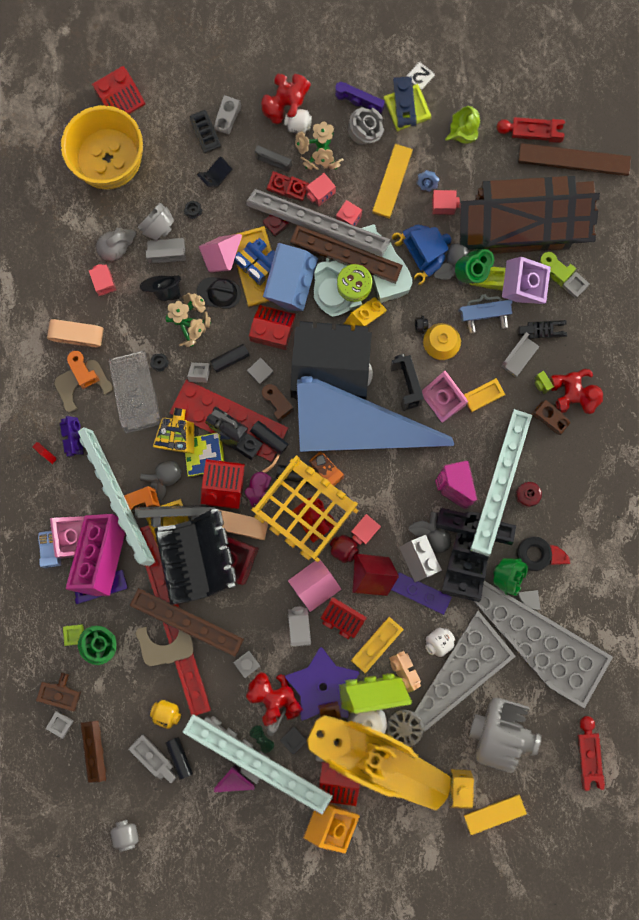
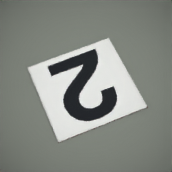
M419 62L406 77L412 76V82L418 84L420 89H423L435 74Z

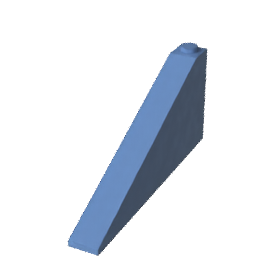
M304 376L297 380L300 452L454 446L451 436L323 381L313 379L311 376Z

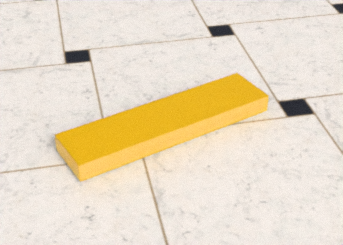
M395 144L372 211L373 214L390 219L413 149Z

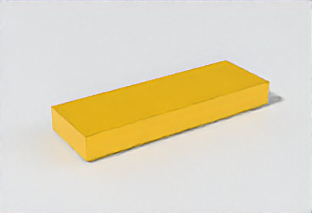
M388 617L350 661L366 673L404 629Z
M518 794L463 816L470 834L473 835L527 813Z

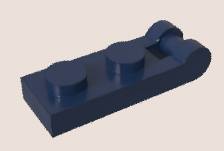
M412 76L393 78L398 128H403L404 125L417 126Z

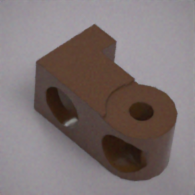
M267 384L263 387L262 396L267 403H270L276 411L273 414L278 422L294 411L293 406L275 385Z
M547 400L540 402L531 414L558 435H561L570 424V421L563 413Z

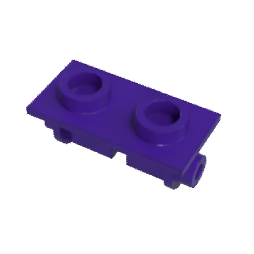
M66 416V418L61 419L60 423L62 437L68 436V439L63 440L64 453L67 457H72L74 454L84 455L83 446L79 440L81 437L78 431L81 426L78 418Z

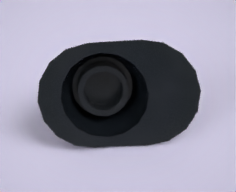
M181 276L150 277L140 284V290L153 292L160 301L177 300L181 297L179 287Z
M208 277L199 283L197 296H201L207 306L230 309L239 303L241 290L234 281L229 279Z

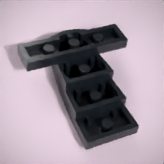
M440 507L436 528L457 532L441 593L480 603L489 556L471 551L470 549L481 513H462ZM500 522L494 542L512 546L516 525Z

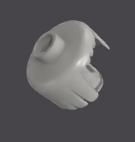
M493 698L488 705L485 717L475 714L469 738L478 740L475 758L479 764L513 773L516 769L514 766L519 763L515 758H520L521 753L525 754L527 751L531 753V756L537 755L541 736L538 733L536 735L531 734V730L524 729L521 724L515 722H525L526 718L522 715L528 714L527 710H530L529 707L501 698Z

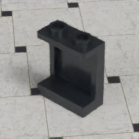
M397 355L391 362L390 370L391 372L400 369L403 371L410 394L404 396L401 401L402 410L405 411L421 406L424 398L411 355Z

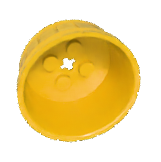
M93 106V108H87L75 115L65 127L64 135H62L61 139L62 156L67 167L79 179L99 189H114L126 184L135 176L141 163L143 140L139 126L128 113L112 106ZM106 153H109L110 156L113 155L109 163L103 160Z

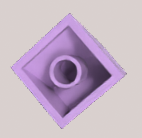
M524 257L507 260L502 297L515 302L545 304L551 267Z

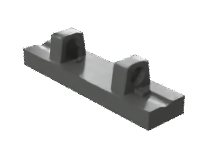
M212 505L135 507V516L138 518L151 517V526L161 527V517L189 516V521L199 515L215 509V507Z

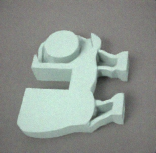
M375 224L361 228L380 235L376 231ZM391 242L382 257L402 264L403 267L396 284L371 275L380 303L408 294L413 284L407 266L396 254ZM326 258V262H320L314 272V299L317 305L332 317L356 310L362 306V301L349 302L343 299L337 290V277L340 271L347 265Z

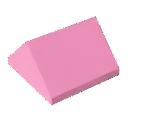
M241 234L221 236L199 246L209 272L231 271L242 237Z
M446 371L442 372L422 390L423 398L442 423L463 409L468 403L466 397Z
M85 516L50 518L56 558L74 557Z
M321 560L319 562L314 561L288 580L310 612L342 590Z

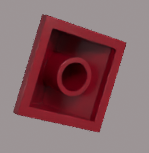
M355 554L352 593L388 596L399 577L390 557Z

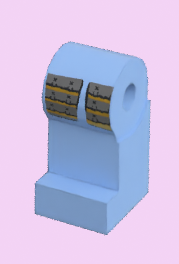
M52 531L39 532L40 567L61 566V559L56 558L54 554Z

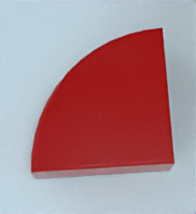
M39 442L32 446L51 464L57 460Z
M550 545L552 551L550 565L570 564L569 556L561 548Z

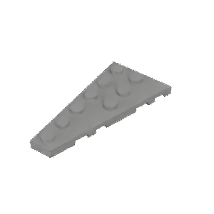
M478 610L414 711L422 720L424 731L429 729L516 657Z

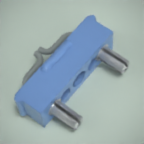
M484 294L481 295L480 299L470 300L467 306L461 307L458 311L461 313L462 322H468L470 334L476 332L474 320L500 317L501 327L506 329L508 328L507 315L512 314V300L502 301L499 296L487 297ZM483 298L486 300H499L497 302L470 305L471 303L482 301Z

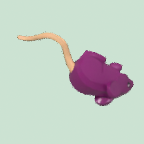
M277 454L269 467L252 475L249 487L245 489V495L254 508L266 494L265 491H268L272 477L266 473L275 466L280 457L279 454Z

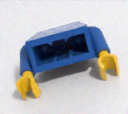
M418 224L404 230L402 234L394 233L392 235V240L400 238L394 245L397 247L401 246L404 241L420 271L424 270L423 273H417L414 276V279L418 276L423 277V280L418 285H422L427 276L430 277L440 269L446 258L445 253L449 250L447 245L451 244L449 234L441 235L436 227L429 228L428 226Z

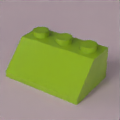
M394 673L383 674V678L368 676L364 677V681L358 682L357 679H349L345 681V684H339L342 709L354 714L410 705L411 699L402 678L394 676Z

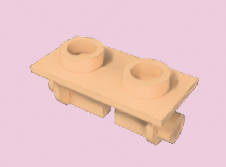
M402 651L389 657L391 668L398 677L402 678L408 693L421 687V680L416 670L408 671V668L413 666L408 653L405 654Z

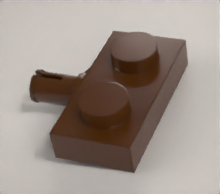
M61 672L58 684L41 683L36 701L74 712L81 692L67 687L66 683L69 674Z

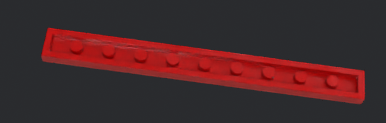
M149 525L141 527L139 529L155 560V563L152 565H145L154 596L170 603L159 549ZM163 622L169 644H171L177 638L179 630ZM194 653L188 658L176 660L175 664L191 716L211 711Z

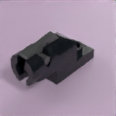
M217 407L213 408V412L209 413L205 420L209 428L221 435L220 441L250 460H253L263 445L262 442L247 433L248 427Z

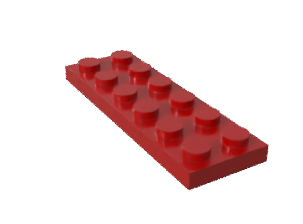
M188 380L184 382L169 412L173 416L174 408L185 409L184 420L193 422L194 426L212 434L217 432L209 428L205 420L209 413L213 412V408L217 407L248 427L247 433L260 442L262 441L250 432L258 420L283 440L289 429ZM262 442L263 445L256 455L269 462H273L277 453Z

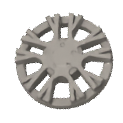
M399 710L389 718L387 734L399 741V737H403L404 742L401 743L409 747L414 746L423 736V722L416 713L410 710ZM402 714L403 720H399L397 715ZM407 714L410 715L409 720H406ZM415 718L419 724L413 725L411 721ZM391 726H394L396 731H391ZM411 734L417 735L418 738L414 740Z

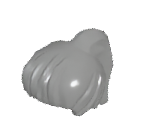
M122 228L109 231L100 236L96 243V252L106 261L113 262L118 260L125 254L128 246L133 243L136 232Z

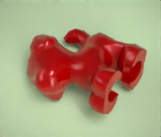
M277 74L275 76L274 83L278 86L276 96L265 94L261 101L263 115L274 124H280L283 120L285 106H290L287 117L293 118L296 116L298 107L302 105L304 96L311 86V83L304 76L294 74L292 77L293 82L290 83L286 82L287 77L285 75Z
M582 369L566 375L550 376L549 380L554 386L551 391L558 390L561 385L565 386V396L557 398L558 401H555L556 408L561 413L567 412L569 404L580 403L586 414H592L603 402V391L599 386L588 385L585 388L582 387L581 380L584 376L593 377V372L590 369Z
M263 672L258 673L255 679L248 684L247 700L252 704L263 702L267 709L265 715L262 716L264 726L277 722V717H281L279 708L282 706L286 708L285 715L287 720L298 717L303 711L299 702L294 698V692L288 685L285 675L276 676V679L281 683V687L277 690L272 689L267 674Z

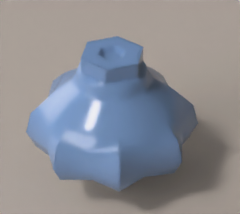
M425 170L423 173L418 174L416 183L420 186L421 190L430 192L432 189L438 188L439 178L435 172Z

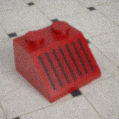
M124 65L92 84L103 106L116 107L130 114L146 105Z
M259 305L250 329V341L287 350L296 314Z
M206 459L201 488V504L239 509L243 492L245 464Z
M333 597L321 616V619L324 620L322 622L323 625L331 630L333 627H336L340 630L339 634L348 640L350 637L355 638L367 618Z
M322 762L319 788L332 795L329 802L356 806L360 783L332 769L329 763Z

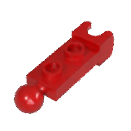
M514 117L513 124L503 119L496 126L500 134H507L509 131H512V138L547 140L549 142L561 143L565 136L564 133L557 131L562 130L565 124V120L561 119L542 120Z
M585 716L580 720V728L584 731V734H578L582 789L589 791L590 783L595 781L597 788L604 790L605 784L599 734H592V730L595 728V721L592 717Z

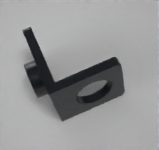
M219 157L207 172H198L197 176L207 187H219L233 168L223 157Z

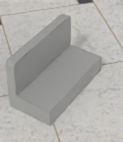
M184 239L147 241L146 259L148 263L186 261Z
M527 332L501 366L515 377L519 375L539 348L537 344L527 338L529 336Z

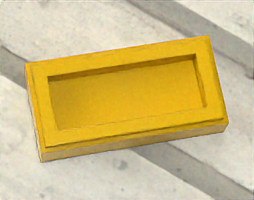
M496 378L464 394V396L468 400L467 406L472 413L505 396V393Z

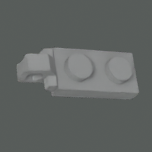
M144 734L129 748V751L160 780L165 777L172 783L178 777L171 770L173 768L171 761Z

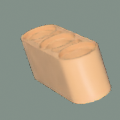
M51 319L47 339L54 342L100 348L104 328L96 325Z
M218 510L222 512L224 521L222 528H225L227 533L265 540L268 528L266 521L262 524L254 517Z

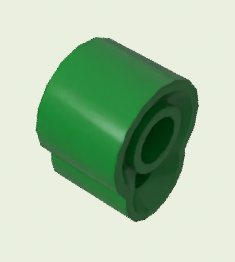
M487 249L474 250L460 258L455 264V274L458 280L466 284L484 282L488 278L490 268L494 264L493 253Z

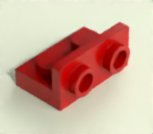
M317 498L313 505L324 512V504ZM301 503L292 512L299 515L307 504ZM309 507L301 519L313 527L321 515ZM327 514V516L334 520L330 514ZM324 518L315 530L324 536L335 526ZM300 523L304 531L308 533L309 529ZM314 533L309 537L313 543L320 539Z

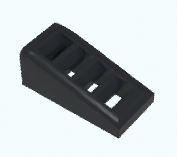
M203 110L189 116L204 154L220 148V141L207 111ZM208 125L207 128L199 131L200 128ZM211 132V135L202 138L203 135ZM210 140H215V142H212L208 145L204 144L205 142H208Z

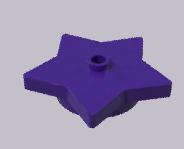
M320 647L308 668L285 676L301 696V707L303 709L301 720L303 721L319 714L318 705L336 701L339 704L341 717L348 718V711L342 709L339 684H345V681L349 679H356L360 673L356 670L336 666L325 650ZM321 683H325L327 685V689L322 691L320 690L319 685Z

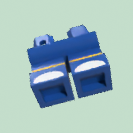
M261 238L253 243L249 241L246 247L236 254L234 262L260 286L269 276L275 255L274 250H271L266 256L262 253L267 244Z

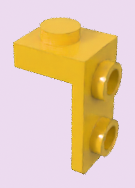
M374 297L354 310L344 324L351 325V331H355V325L367 326L383 315L387 309Z

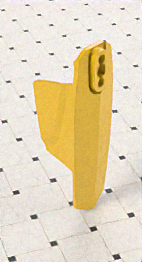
M325 715L315 721L307 739L308 748L315 755L329 763V766L337 772L388 797L396 796L435 811L447 800L451 788L450 776L419 758L411 747L386 734L353 721L345 722ZM318 730L322 731L323 737L316 736ZM338 738L339 744L335 746L334 741Z

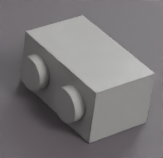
M426 535L411 540L399 547L415 582L442 571Z

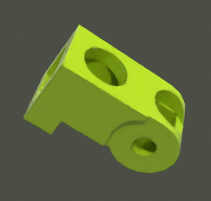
M552 252L544 253L539 263L551 267L550 278L561 287L576 270L572 264L566 267L557 260L556 255Z

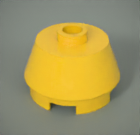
M439 323L431 326L426 331L423 345L431 357L438 360H447L455 356L459 351L461 338L453 326Z

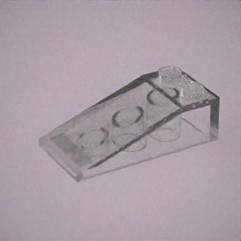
M145 350L109 359L120 423L125 434L160 425L162 419Z

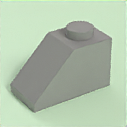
M297 606L289 609L291 647L311 645L308 608Z

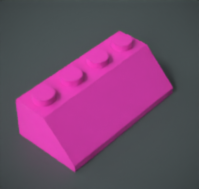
M468 461L445 465L438 474L437 479H435L437 490H441V495L458 506L468 509L477 501Z
M101 514L86 515L84 517L66 585L67 590L93 596H110L125 536V531L120 527L118 523L119 518L116 515Z

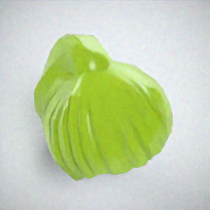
M466 106L453 114L450 126L451 132L445 140H456L464 144L474 142L478 138V128L480 125L477 109L472 106Z

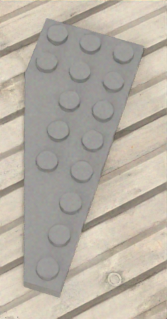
M484 581L480 603L473 602L550 689L580 707L585 708L613 656Z

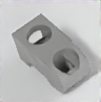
M224 95L215 121V130L230 134L237 114L242 107L240 100Z

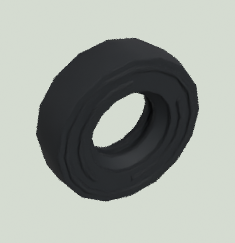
M529 537L518 546L517 558L522 559V562L528 565L529 571H539L550 563L552 558L551 547L546 540L540 537ZM535 546L541 550L542 555L538 561H531L528 558L527 551L530 547Z

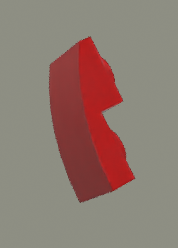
M273 171L266 190L284 197L303 201L309 183L293 176L289 178Z

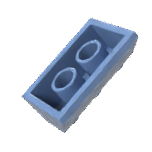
M278 243L263 297L285 310L304 311L318 258L306 250Z

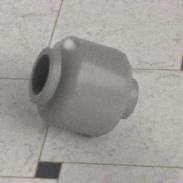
M128 820L117 822L116 827L110 831L113 847L119 849V852L135 848V844L139 841L136 825L133 823L128 824Z

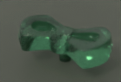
M253 726L250 730V737L257 740L256 743L260 744L263 753L271 752L274 748V742L264 735L262 726Z

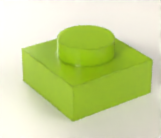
M544 371L537 374L534 378L537 389L543 391L544 394L551 391L554 387Z

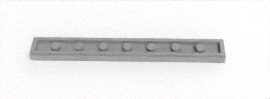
M257 189L252 192L247 200V206L381 257L390 244V239Z

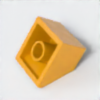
M328 803L323 814L314 810L304 839L320 848L346 853L360 815Z

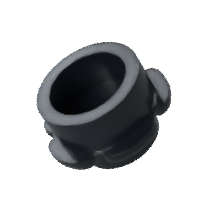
M189 201L185 205L184 214L189 216L190 219H196L197 216L202 214L200 203Z
M421 315V317L415 318V330L424 334L425 330H428L429 323L428 319Z
M155 354L151 357L150 366L152 369L161 372L168 367L169 361L165 354Z

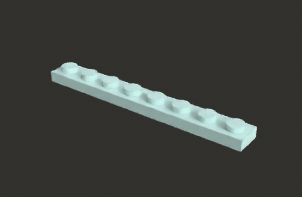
M515 409L512 412L470 549L471 551L486 556L491 554L530 425L531 414Z
M83 427L78 431L81 437L79 439L80 443L88 452L87 457L96 469L95 474L103 484L102 489L111 501L110 506L119 518L118 523L127 535L126 540L135 552L134 557L139 564L150 566L155 563V560L99 442L92 430Z
M194 714L183 731L186 735L323 814L332 798L331 794Z

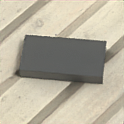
M257 145L255 149L256 159L290 172L292 159Z

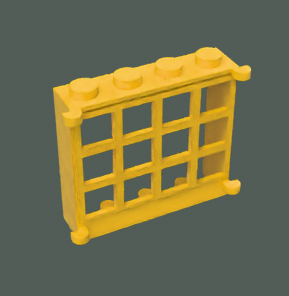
M296 455L294 459L289 461L290 464L256 507H253L251 510L256 514L254 518L263 524L266 521L271 525L269 529L277 536L280 533L285 536V542L292 548L295 546L299 547L302 550L300 554L306 559L310 560V558H313L316 562H319L318 555L351 513L357 514L359 511L356 509L358 503L352 501L344 492L334 487L326 478L316 473L312 467L307 466ZM292 470L303 478L295 490L284 482ZM306 482H309L318 489L310 501L298 493ZM280 485H283L292 492L284 504L272 496ZM320 493H323L332 500V503L324 512L313 505V502ZM295 496L307 504L299 515H296L287 508ZM269 499L281 507L272 519L261 511ZM335 504L346 511L338 523L327 516ZM309 507L321 515L313 527L301 519ZM284 510L295 518L287 530L275 522ZM324 518L335 526L327 537H324L315 530ZM298 521L309 529V532L302 541H299L290 534V531ZM312 533L323 540L315 552L304 545Z

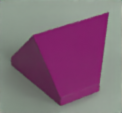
M234 765L215 786L214 792L254 790L255 783L240 773L241 770Z

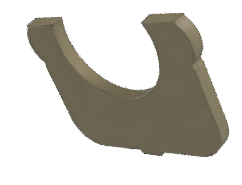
M95 360L87 361L86 366L89 372L94 370L100 380L96 383L102 388L103 394L106 395L112 392L113 385L107 380L100 364ZM71 368L55 379V387L64 402V409L69 413L78 409L73 401V393L79 383Z
M147 627L139 628L136 631L143 660L148 666L174 663L176 660L188 658L193 654L194 647L191 635L179 630L177 638L171 644L162 646L151 641L147 633Z

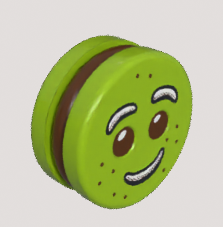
M352 264L340 271L337 277V290L343 299L349 302H360L367 298L371 292L372 276L365 267Z

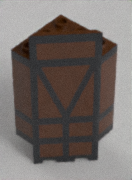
M575 176L483 181L481 188H478V195H476L475 200L461 201L460 245L465 246L468 250L487 249L493 254L564 250L570 249L573 243L595 242V225H597L598 219L596 201L599 200L600 193H595L594 181L576 182Z

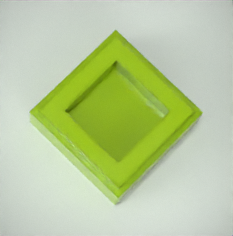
M83 624L63 627L64 646L78 645V639L84 631Z

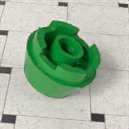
M503 558L499 565L495 567L493 573L494 585L506 595L516 596L522 588L519 586L523 578H526L528 565L522 562V559Z
M91 626L85 629L78 639V651L81 657L90 664H105L113 658L116 652V638L105 627Z

